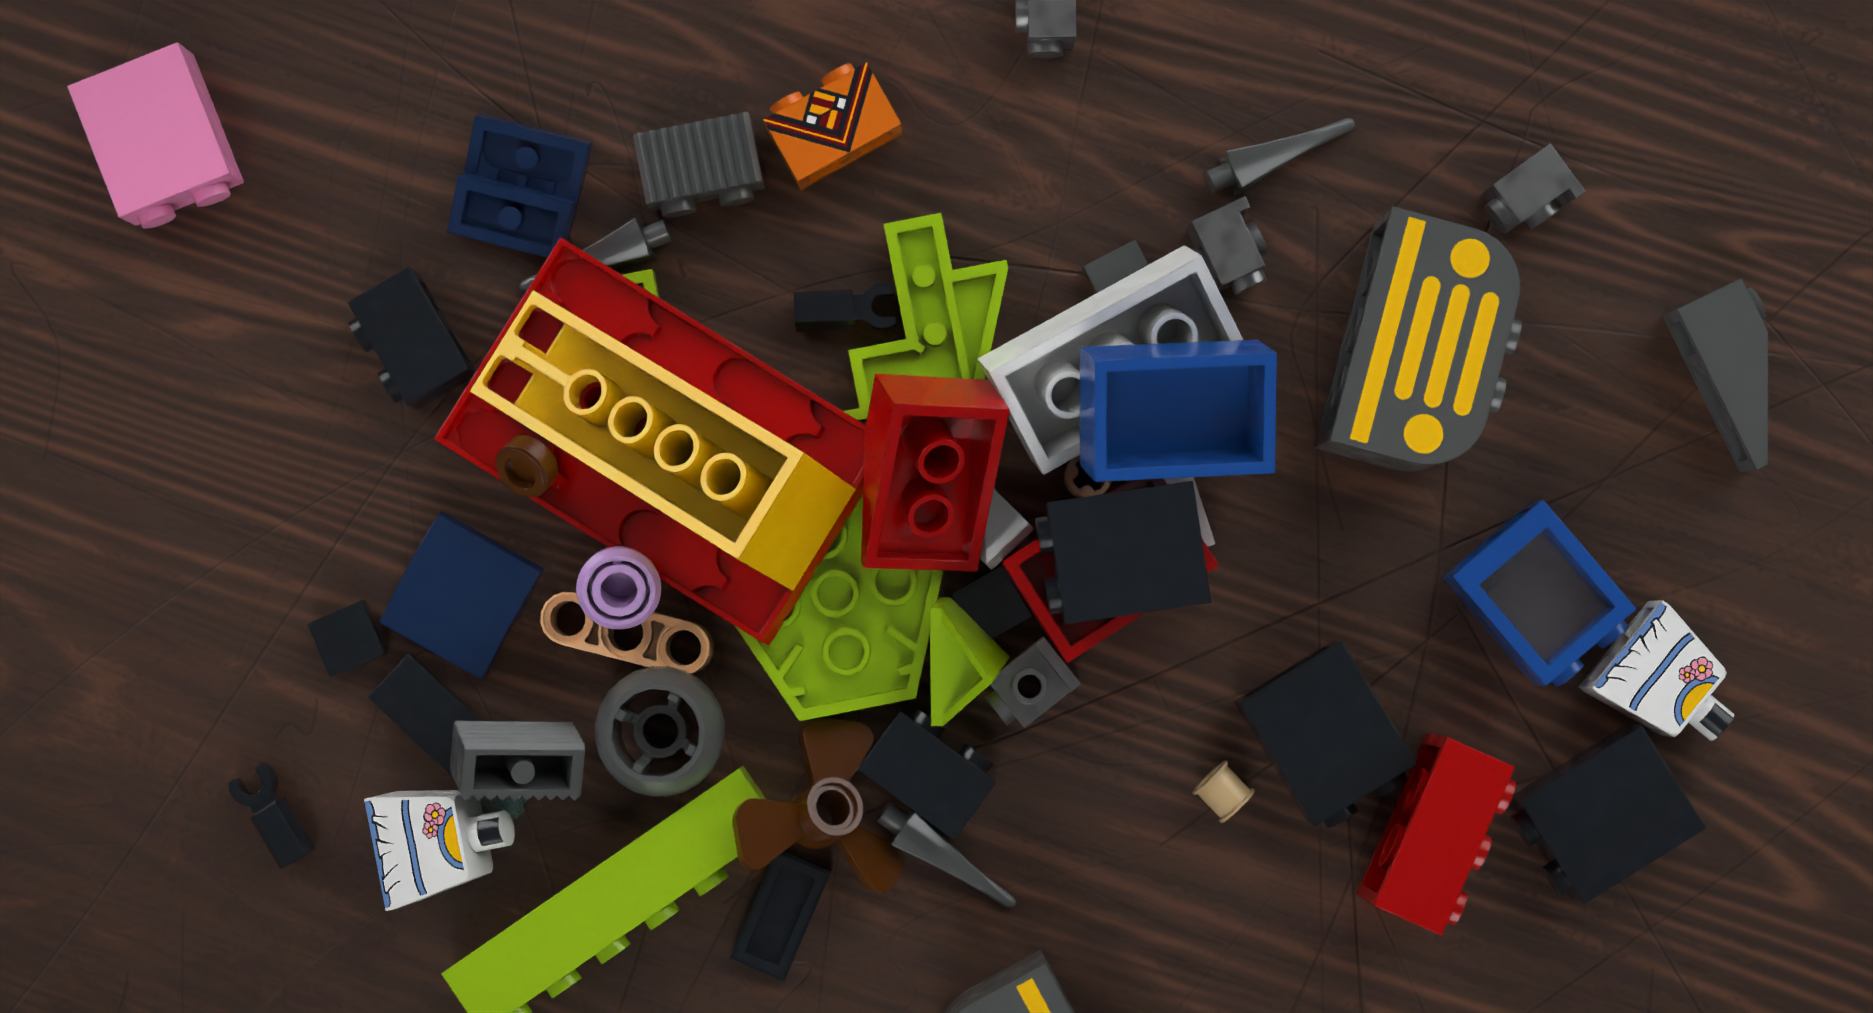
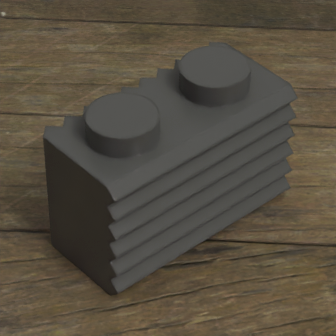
M749 112L695 121L691 124H682L658 130H649L645 133L633 135L646 205L650 211L661 210L663 218H674L695 213L697 211V202L719 198V203L722 207L745 204L755 200L753 191L765 189L753 123Z
M454 722L450 771L460 795L466 801L472 796L478 801L484 796L490 801L496 796L502 801L508 796L514 801L520 796L526 801L532 796L538 801L544 796L550 801L556 796L562 801L568 796L574 801L581 796L585 742H582V738H580L578 730L573 726V722Z

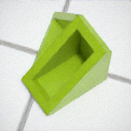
M939 597L930 608L931 726H944L994 682L1010 657L952 598Z

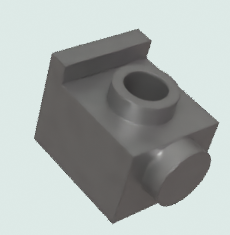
M1016 0V33L1027 32L1029 57L1039 59L1057 58L1063 56V49H1074L1076 41V0Z
M1550 143L1494 183L1482 195L1488 202L1484 206L1488 218L1501 233L1506 234L1523 221L1532 230L1560 210L1554 201L1555 198L1564 207L1584 193L1585 189Z
M1246 196L1193 220L1187 228L1190 239L1197 253L1202 255L1218 290L1221 291L1231 286L1235 295L1245 292L1267 280L1262 270L1265 263L1261 257L1268 253L1267 246L1257 225L1254 222L1245 224L1242 217L1250 208Z
M1041 637L1002 668L994 682L990 684L994 691L985 698L1006 725L1017 719L1025 728L1068 693L1081 685V683L1048 641ZM1029 674L1036 676L1041 684L1039 693L1032 698L1023 697L1018 691L1019 680Z

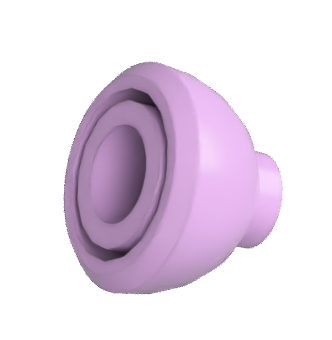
M614 546L598 551L586 561L578 575L576 593L582 610L592 621L610 629H628L643 623L653 614L661 597V581L656 567L646 555L633 548Z

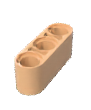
M561 592L553 595L545 602L541 611L540 623L543 632L550 640L560 645L646 667L670 666L693 674L704 669L714 655V642L711 634L704 626L693 621L653 612L647 620L641 623L643 628L641 643L635 649L625 650L615 642L613 636L614 629L595 623L586 614L585 624L577 634L569 636L560 630L557 624V613L565 603L573 601L579 604L577 593ZM684 630L694 633L699 638L701 644V653L698 659L689 665L677 662L672 657L670 651L673 637Z

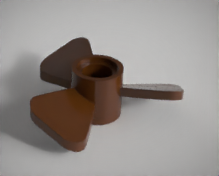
M816 718L802 727L799 733V742L810 787L797 795L791 802L759 798L747 799L736 808L733 814L732 825L739 863L744 869L753 872L763 868L796 841L810 849L825 848L836 841L859 880L869 892L875 895H882L891 890L904 870V855L900 849L892 846L891 842L859 826L863 815V802L857 789L850 783L874 741L873 732L867 725L856 721ZM817 802L824 804L831 812L832 825L825 823L819 817L816 808Z

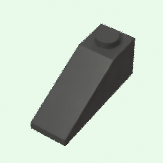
M1741 278L1662 316L1740 473L1757 470L1768 465V330L1763 322L1766 318V310L1757 292L1751 287L1746 288Z

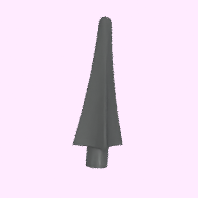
M1345 118L1301 134L1227 150L1226 157L1218 159L1221 165L1204 172L1207 186L1212 193L1231 186L1233 194L1236 196L1299 156L1352 131L1355 127V122L1352 118Z
M635 217L582 251L614 269L657 260L653 249L673 241V238L664 219L645 226L644 222L639 223ZM536 275L520 282L519 289L522 293H526Z
M891 802L883 808L876 822L893 833L889 838L892 846L962 880L1005 908L1011 909L1015 906L1016 900L1011 894L973 865L926 819L914 810L910 809L908 814H906Z

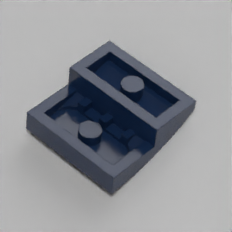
M485 114L476 115L464 173L458 175L447 232L548 258L560 237L566 241L569 240L585 181L593 142Z
M441 512L437 515L410 561L380 619V623L482 680L490 672L513 624L521 617L544 568L448 514Z

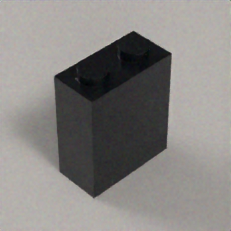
M1193 481L1047 502L1044 505L1046 516L1035 518L1040 553L1052 552L1055 577L1044 578L1049 613H1061L1062 625L1212 603Z
M1333 640L1234 701L1306 821L1314 826L1324 821L1327 828H1331L1347 820L1358 811L1354 802L1372 791H1375L1378 797H1382L1399 788L1409 780L1405 771L1417 764L1342 641Z
M1624 725L1513 795L1511 800L1513 807L1517 811L1510 816L1511 822L1524 842L1529 847L1536 843L1548 863L1541 868L1552 888L1560 897L1568 894L1571 899L1586 904L1706 829L1641 725Z

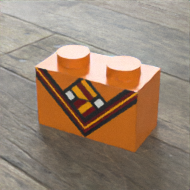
M867 62L855 69L851 63L834 69L821 79L823 87L805 97L802 96L801 92L787 95L770 107L772 115L763 119L771 139L800 190L809 187L902 135V124Z

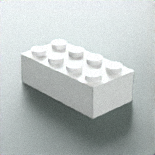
M1184 245L978 358V361L988 380L1009 407L1008 418L1028 456L1044 475L1080 455V347L1243 340L1202 255Z

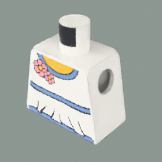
M1664 600L1648 601L1630 622L1628 629L1613 643L1578 687L1590 696L1662 736L1676 737L1689 723L1706 738L1713 741L1726 730L1734 718V713L1711 695L1725 678L1727 672L1669 604Z
M459 790L395 791L364 799L386 911L421 901L492 873L493 861L490 850L511 846L514 842V824L507 811L502 810L483 814L481 800L478 801L472 796L466 801L460 795Z

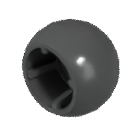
M651 666L636 670L621 678L607 692L599 706L595 721V742L599 757L607 771L623 786L647 796L668 797L686 792L698 785L712 772L721 756L725 741V721L721 706L713 692L699 678L687 671L670 666ZM652 689L670 691L667 697L668 703H660L648 707L642 712L629 707L630 703L643 692ZM684 700L694 710L699 725L698 741L691 738L692 725L690 718L681 708ZM658 713L671 716L678 727V736L669 747H661L655 744L648 734V724L651 718ZM623 722L634 724L633 736L636 745L643 752L637 761L626 750L622 738ZM682 749H684L685 754L691 756L690 761L678 770L672 772L650 770L655 758H665L680 752Z

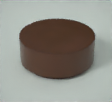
M519 435L512 438L496 456V468L500 478L512 491L522 496L538 497L542 495L558 477V464L554 455L547 446L533 437Z

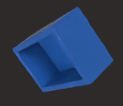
M1259 340L1080 347V466L1094 482L1275 473L1277 352Z

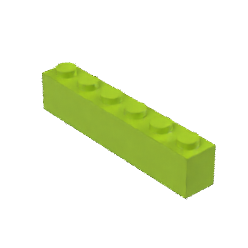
M740 767L441 973L467 1013H532L533 1011L527 1004L529 1000L545 989L551 998L565 991L582 978L576 968L596 956L601 964L605 963L631 944L625 935L642 922H645L648 928L652 930L680 911L674 900L694 887L698 895L702 896L728 878L729 875L723 867L738 857L732 825L733 814L736 808L747 799L766 798L745 767Z

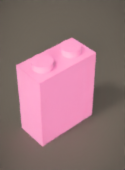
M180 43L171 44L67 86L119 218L135 226L141 224L144 229L157 227L172 221L176 217L175 210L195 202L198 207L221 202L231 195L230 188L244 183L194 54Z

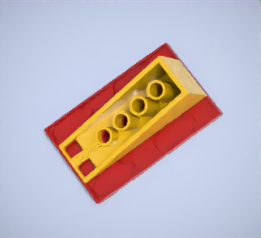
M561 237L434 438V440L501 481L502 479L496 468L498 452L512 438L519 435H526L539 440L554 455L558 464V477L542 495L528 498L607 547L624 546L640 551L652 561L657 569L660 580L770 646L783 625L782 622L787 618L815 573L814 570L820 565L846 523L845 520L851 515L863 495L865 424Z

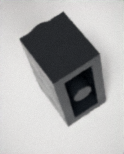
M411 267L405 268L347 302L356 317L348 322L362 348L366 352L374 349L385 369L378 372V376L395 403L404 399L406 405L419 409L474 376L476 372L475 367L422 276Z
M919 708L914 711L912 716L900 710L860 764L858 770L951 839L955 840L997 783L996 779L987 773L993 766V763L966 743L959 752L940 738L946 728L943 726H931V717Z

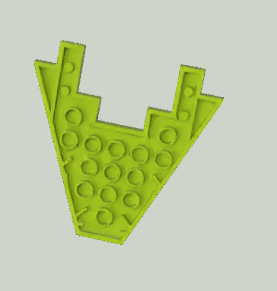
M941 213L884 224L906 339L848 350L859 408L844 412L865 425L875 374L985 380L986 374L978 358L991 352L1008 273L1007 260L952 270ZM653 269L623 274L624 277L659 297ZM863 495L851 515L845 520L846 523L822 562L814 570L815 573L787 618L782 622L783 625L770 646L736 627L799 721L916 699L930 636V608L938 599L943 570L863 568L861 564Z

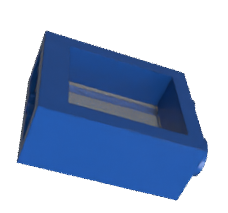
M1543 499L1527 504L1442 577L1533 685L1547 686L1552 682L1558 687L1567 682L1584 666L1579 658L1595 644L1602 649L1618 639L1629 627L1624 619L1636 610V607Z

